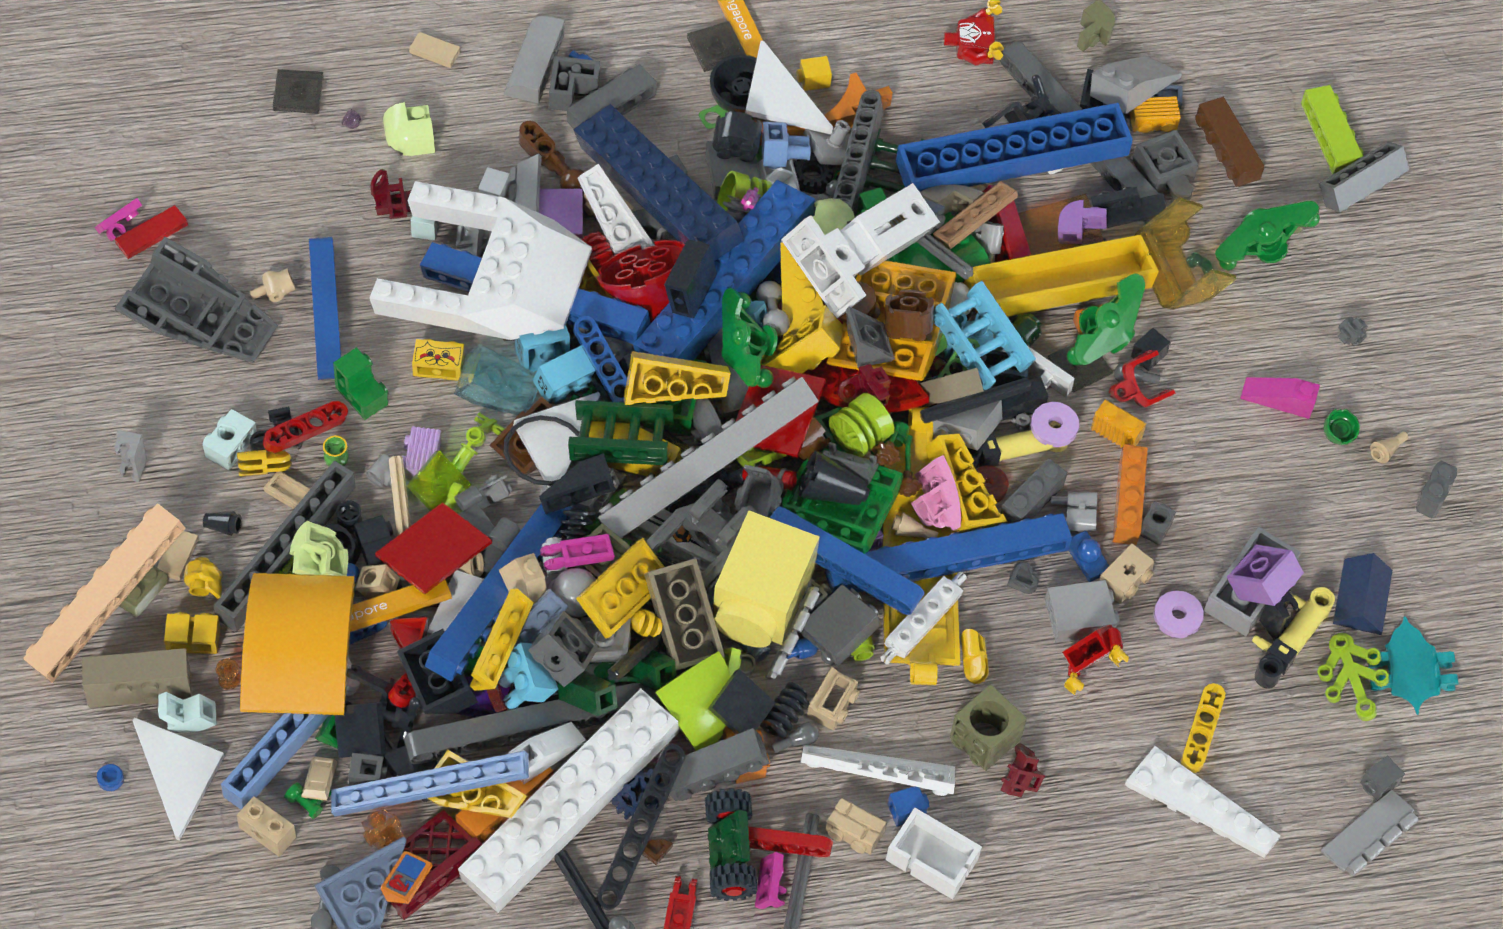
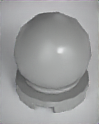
M570 568L562 573L546 575V591L548 589L552 590L569 606L565 612L571 618H581L586 616L587 613L576 598L596 578L585 569Z

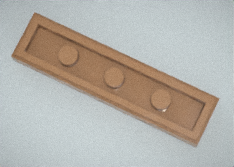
M1000 181L934 232V238L948 249L953 248L1018 197L1017 191Z

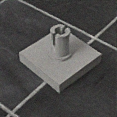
M838 120L835 127H833L832 134L805 129L804 135L809 136V145L820 164H843L850 138L848 133L850 126H848L847 122Z
M581 617V622L588 631L587 635L599 646L590 663L617 662L630 651L631 618L611 637L605 639L590 617Z

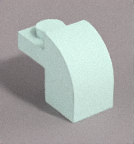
M168 692L158 695L159 718L167 722L168 730L179 733L198 732L216 725L215 701L201 694L184 700Z

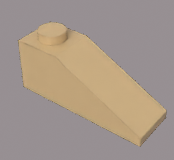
M534 553L514 559L499 569L508 592L510 589H519L534 602L533 605L546 592L545 576Z

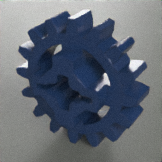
M642 769L630 781V784H624L623 789L612 798V805H617L616 813L620 814L624 811L625 820L633 815L653 769H649L647 773ZM660 774L656 775V784L660 787H665L664 783H660ZM639 787H641L642 793L640 794L639 799L637 801L636 795L637 792H639ZM653 796L646 797L644 801L645 807L648 810H656L658 808V800Z

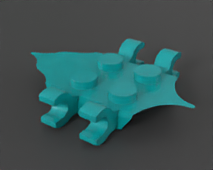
M1405 616L1403 617L1402 624L1394 630L1390 642L1385 645L1386 652H1380V663L1377 665L1368 664V668H1380L1388 665L1389 683L1386 686L1380 687L1370 680L1371 690L1380 691L1391 688V694L1411 703L1417 715H1419L1421 704L1430 697L1438 696L1441 688L1445 691H1455V685L1459 684L1457 674L1441 675L1439 667L1443 669L1452 668V662H1455L1454 652H1436L1435 646L1426 642L1421 632L1413 627ZM1371 654L1369 658L1375 659L1378 655ZM1380 675L1377 680L1382 681L1386 676Z

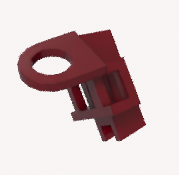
M385 169L377 171L370 184L377 215L389 214L390 219L407 217V212H411L408 203L411 190L404 191L402 178H398L399 183L389 184ZM400 191V194L390 195V192Z
M871 364L858 368L861 374L843 380L838 386V396L844 402L850 403L861 394L868 393L878 399L884 407L888 405L890 379L882 366L874 369ZM847 384H853L855 387V393L851 397H846L843 394L844 387Z
M1018 743L1015 746L1017 756L1013 764H1008L1007 766L1010 771L1006 778L1002 777L1001 781L1004 783L1000 791L1008 795L1022 797L1025 790L1038 792L1045 775L1038 770L1037 764L1039 759L1035 756L1034 751ZM1033 777H1036L1037 779L1033 785L1030 782Z

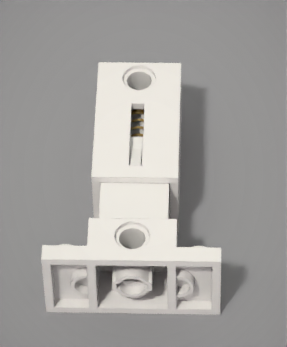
M912 183L858 215L841 230L836 228L824 235L813 217L809 216L781 240L829 310L838 318L846 312L849 306L853 307L866 296L860 284L854 278L857 274L863 275L909 247L939 224L940 221Z

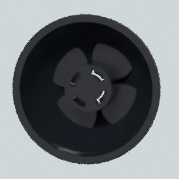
M749 55L729 56L719 61L712 69L710 90L716 103L726 112L745 113L757 60L756 57Z

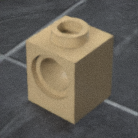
M387 565L362 567L356 589L369 600L396 591L400 577Z

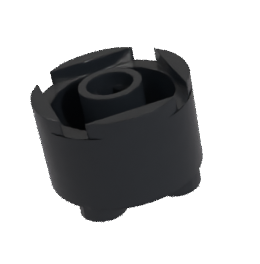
M727 112L725 117L722 118L719 115L716 118L712 143L714 150L717 152V157L729 159L732 156L739 157L745 162L753 161L754 156L757 155L759 150L762 123L758 119L757 122L751 120L752 115L743 112Z

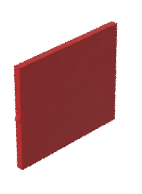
M761 365V369H768L772 372L774 381L767 388H761L758 385L748 387L736 422L744 417L741 412L753 404L756 408L763 404L764 401L761 398L773 390L776 394L784 389L782 384L793 376L796 380L803 377L818 401L824 389L826 379L797 373L792 370L788 371ZM818 402L753 447L798 457Z
M442 502L378 550L375 555L397 572L399 576H402L419 591L426 594L492 544V540Z

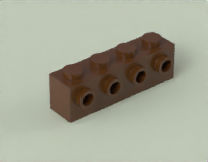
M1224 96L1199 104L1197 114L1195 115L1196 123L1204 131L1208 144L1214 148L1217 160L1222 162L1225 167L1227 177L1233 181L1236 187L1260 180L1265 166Z

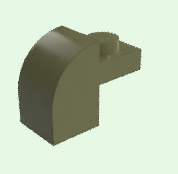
M1101 0L1095 1L1083 10L1080 24L1085 29L1080 32L1077 47L1081 51L1096 46L1099 41L1106 46L1111 39L1115 17L1112 10Z

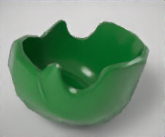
M1334 409L1326 417L1323 430L1330 442L1337 445H1348L1358 437L1360 424L1357 417L1349 412L1348 409Z

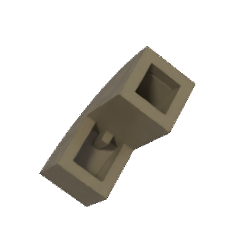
M940 185L920 192L922 197L944 206L943 215L951 210L960 213L984 195V192L962 185Z
M978 368L918 383L929 396V403L922 405V407L984 391Z

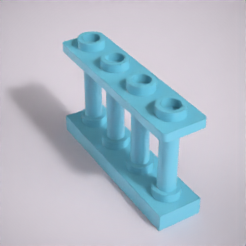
M983 281L972 287L967 294L969 299L948 310L943 303L938 304L934 309L933 322L945 335L948 344L956 351L961 363L968 370L978 368L983 390H987L996 382L994 376L1012 366H1016L1021 373L1028 369L1036 358ZM973 307L976 308L982 319L960 329L953 318ZM985 327H989L996 338L974 349L967 337ZM1000 346L1003 347L1009 358L988 369L980 357Z

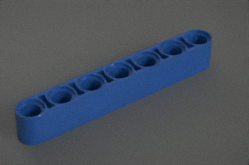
M333 237L309 238L318 380L335 379L333 362L341 358Z
M777 507L770 518L819 536L816 564L899 612L911 615L924 596L923 589L916 583L783 507Z

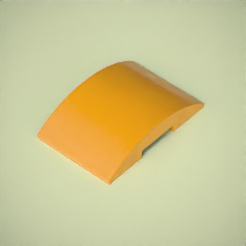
M884 261L861 276L857 274L856 281L866 283L874 289L881 312L876 320L885 325V299L891 293L892 297L899 295L900 290L922 291L926 293V298H933L934 309L938 304L943 303L948 310L954 289L956 272ZM843 322L840 350L835 356L828 358L827 365L859 370L847 333V323ZM933 322V330L926 335L924 341H914L912 338H889L895 359L891 362L872 365L873 369L882 366L887 375L922 381L933 363L942 337V331Z
M253 573L244 630L240 712L344 715L355 576Z

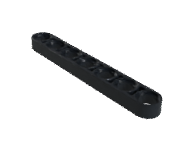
M668 745L660 753L600 886L596 900L604 910H612L620 904L684 762V751L678 745ZM668 750L678 752L679 761L672 764L666 760L665 755ZM658 773H664L668 776L669 783L666 787H660L656 784L655 776ZM653 796L658 800V808L656 810H648L645 807L644 801L646 797ZM644 820L648 825L647 832L644 834L637 833L634 829L635 821ZM632 843L636 846L637 854L635 857L630 858L624 854L623 848L625 844ZM622 867L625 869L627 876L624 881L614 879L612 874L614 868ZM609 890L616 895V901L613 905H606L602 901L603 892Z

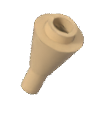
M1403 431L1395 437L1373 442L1370 446L1373 459L1382 464L1387 463L1399 445L1408 440V434Z
M904 512L901 516L896 515L892 525V529L895 530V535L923 537L926 539L938 536V532L924 528L923 525Z

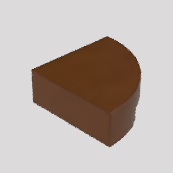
M666 839L649 840L642 855L657 866L671 850L673 843Z

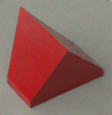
M427 617L393 619L390 621L391 634L399 649L427 636Z

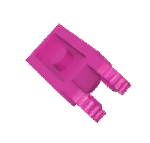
M609 534L560 541V543L545 545L540 549L541 556L543 557L556 556L561 553L562 557L551 558L543 563L544 568L548 571L559 570L562 567L567 568L612 561L615 557Z

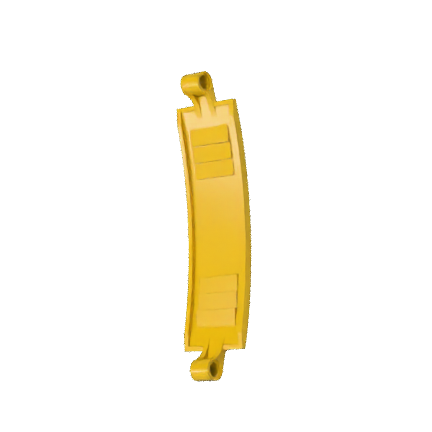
M929 407L909 409L908 426L910 431L908 435L913 437L911 442V471L913 472L914 479H916L915 474L930 463L925 447L933 441V422L925 424L920 418V411ZM905 444L901 447L894 446L895 449L900 451V461L895 462L893 466L883 465V467L902 472L903 474L905 471ZM922 488L914 496L905 497L904 495H897L882 525V533L884 535L882 547H894L910 541L919 542L926 540L923 537L895 535V530L892 529L896 515L901 516L903 512L923 525L911 504L924 495ZM923 525L924 528L938 532L937 538L951 534L947 526L939 528L934 525ZM957 573L943 576H945L947 579L952 580L957 575ZM943 576L913 581L923 589L924 596L922 599ZM958 600L905 658L896 655L890 661V663L909 665L910 684L936 685L937 665L960 666ZM883 602V640L885 643L886 638L907 615ZM884 644V653H885V652L888 650V648H887L886 645Z

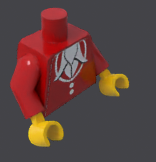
M989 0L987 3L988 8L985 7L977 13L959 20L956 32H944L943 45L956 46L957 58L965 60L974 66L983 63L993 64L994 58L996 60L1002 59L1003 54L1001 51L1004 50V47L1000 42H995L994 16H991L992 13L994 15L1002 13L1001 2L999 0Z
M1111 624L1102 627L1062 652L1069 663V678L1066 680L1064 687L1073 695L1076 694V690L1081 691L1084 687V683L1077 679L1080 676V671L1097 663L1108 655L1117 667L1120 666L1121 660L1128 662L1129 656L1122 650V635L1117 628Z

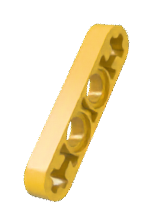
M1215 683L1205 686L1181 758V765L1192 773L1199 772L1205 763L1224 703L1225 690L1222 686ZM1212 692L1216 693L1213 706L1208 705ZM1204 712L1210 713L1213 716V721H1202L1200 714ZM1202 734L1206 737L1207 742L1198 744L1194 741L1193 735ZM1193 751H1199L1195 764H1191L1190 758Z

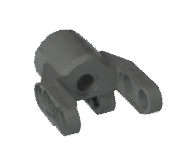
M720 479L696 503L676 509L646 541L653 552L658 551L683 526L702 548L713 552L717 556L701 573L705 590L720 576L748 511L757 513L751 505L743 507L736 515L733 514L721 500L727 492V485Z

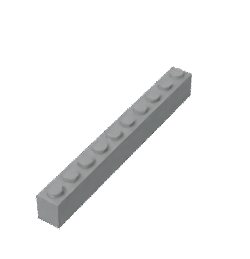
M793 376L782 384L784 387L782 391L776 394L773 390L761 398L764 401L763 404L757 408L753 404L741 412L744 417L736 422L732 418L721 426L724 431L716 436L712 432L701 440L702 446L696 450L692 446L680 454L683 459L675 464L671 460L660 468L663 473L655 478L651 474L640 482L641 488L635 492L631 488L619 496L622 500L615 506L609 503L600 509L601 515L597 517L598 521L622 538L819 402L803 377L796 380Z

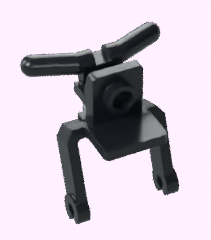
M1035 74L1032 76V83L1038 99L1033 97L1023 106L1020 102H1011L982 124L985 128L990 127L1003 116L1011 124L1062 113L1056 109L1054 104L1050 103L1041 77Z
M351 665V668L347 670V677L382 693L379 702L382 703L383 721L392 722V727L397 728L398 726L401 728L397 749L405 746L404 737L412 732V721L415 720L420 700L417 697H413L408 706L397 707L388 697V693L394 686L396 679L391 678L389 683L362 670L358 665ZM345 701V706L353 705L351 702Z

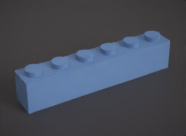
M284 713L221 783L223 797L242 810L253 796L257 797L329 715Z

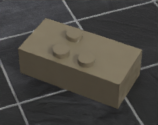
M697 559L645 573L644 576L656 617L660 618L663 624L661 634L668 657L675 659L676 670L696 665L718 651L722 657L725 656Z
M186 648L82 657V685L89 708L137 703L157 704L158 695L164 692H168L182 700L192 697L191 670Z

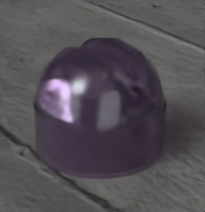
M350 108L346 112L341 124L347 128L355 129L359 127L361 117Z

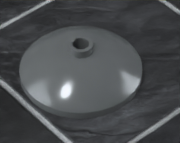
M708 398L696 399L693 411L695 430L692 431V435L697 445L700 443L703 445L701 442L703 438L712 432L716 436L724 430Z

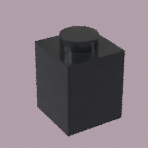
M1152 328L1134 344L1131 357L1134 359L1148 350H1157L1159 355L1137 364L1149 371L1167 355L1171 342Z

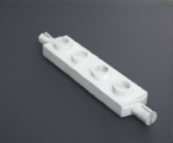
M958 572L952 580L943 576L918 603L913 613L907 615L885 640L884 644L888 650L880 657L882 662L885 661V664H889L896 655L905 658L954 605L964 591L959 587L967 579L965 574L962 575L963 572Z

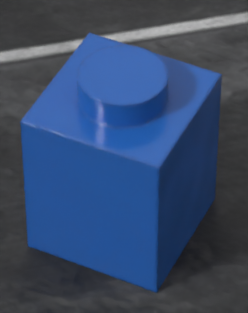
M916 786L891 793L887 804L896 827L905 823L914 808L926 814L927 808L930 806L926 793H922L920 787Z

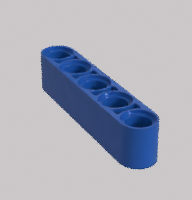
M590 316L579 317L573 329L576 338L583 347L612 402L625 403L624 397L619 398L614 394V388L618 385L626 388L627 377L595 320ZM581 322H588L592 330L588 334H583L579 331L578 325ZM593 343L601 344L603 346V353L601 355H594L590 350V345ZM606 364L612 365L615 368V374L610 377L604 375L602 367Z

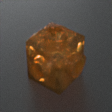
M384 809L372 812L366 820L361 822L365 830L362 833L364 839L370 846L374 845L378 849H382L404 837L400 829L402 825L398 817L394 813L391 815Z

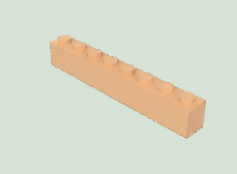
M158 503L154 508H150L144 514L142 522L129 531L127 539L122 545L116 547L111 552L110 559L96 569L90 582L78 590L77 597L71 604H67L61 610L58 619L45 628L43 636L39 641L27 649L26 656L23 659L53 683L186 529L181 521Z

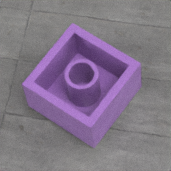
M1255 545L1227 576V579L1239 600L1275 606L1286 592L1296 584L1304 572L1292 550Z

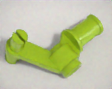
M481 412L474 419L475 422L481 425L467 430V445L461 443L462 448L450 463L452 467L462 473L474 455L477 456L478 453L474 449L484 444L486 440L485 434L493 432L499 436L505 429L497 424V420L494 418L489 419L481 414Z

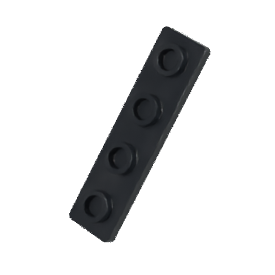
M1125 187L1119 191L1103 192L1091 197L1093 207L1107 209V228L1167 215L1163 193L1140 198L1137 187ZM1083 228V233L1101 229Z
M744 467L727 474L724 468L720 469L669 504L667 511L673 513L676 509L696 503L718 479L727 485V492L725 494L730 492L732 488L739 485L743 486L742 473Z

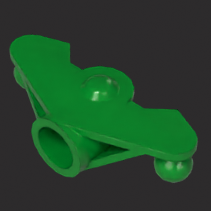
M1304 201L1269 209L1258 208L1251 211L1245 216L1241 225L1216 249L1215 255L1220 267L1227 271L1233 270L1237 265V261L1244 260L1245 255H1257L1258 259L1265 263L1281 261L1288 253L1286 241L1299 226L1312 228L1319 224L1318 204L1314 201Z
M1131 274L1117 282L1118 295L1110 302L1102 304L1100 307H1087L1082 311L1079 317V326L1084 335H1078L1075 347L1068 350L1067 360L1072 365H1087L1108 352L1115 354L1128 345L1135 335L1133 328L1145 290V280L1141 275Z
M728 288L722 297V357L737 372L747 386L755 387L758 385L761 388H767L772 385L774 376L770 370L761 369L760 360L764 354L773 355L777 346V332L774 327L769 325L761 328L747 314L745 310L751 304V298L747 293L737 292L734 288Z

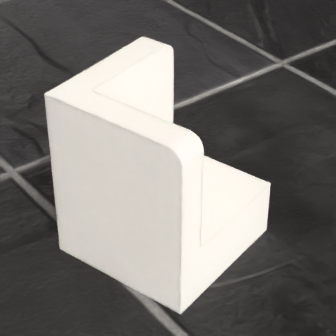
M487 167L479 185V192L505 198L510 186L509 173Z

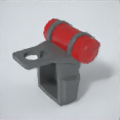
M755 463V467L744 465L742 473L744 483L738 489L734 503L736 512H739L743 507L751 505L757 511V514L770 518L775 509L780 507L782 492L784 490L792 491L796 486V472L785 468L768 467L760 463Z

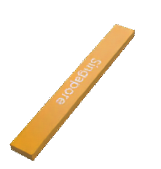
M717 0L743 55L757 58L760 42L763 40L744 0Z
M443 580L426 594H423L411 585L353 604L350 632L452 599L446 580Z

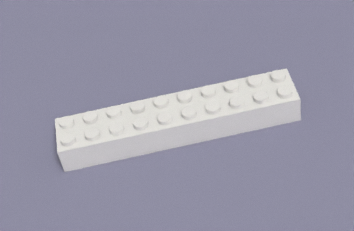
M640 689L516 811L512 818H509L458 868L461 879L499 913L623 789L624 784H628L679 733L678 721L646 692Z

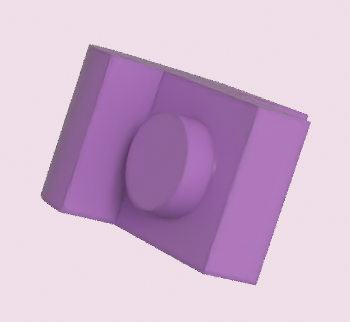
M1084 200L1074 201L1065 206L1059 216V244H1082L1083 228L1107 229V209L1099 207L1084 208Z

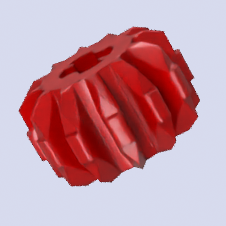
M600 232L585 236L581 240L592 247L589 260L596 271L599 272L598 270L602 264L614 255L605 236Z

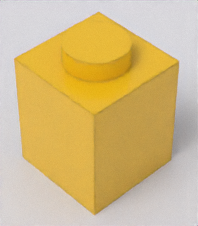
M827 56L800 60V69L796 70L798 83L802 82L804 91L830 88L832 72Z

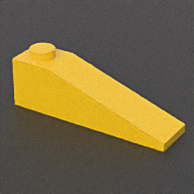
M447 750L434 769L468 761ZM501 783L427 799L439 806L512 818L527 796L508 784Z

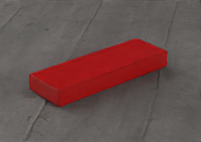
M174 205L115 238V244L127 259H130L162 241L164 237H169L188 226V220Z

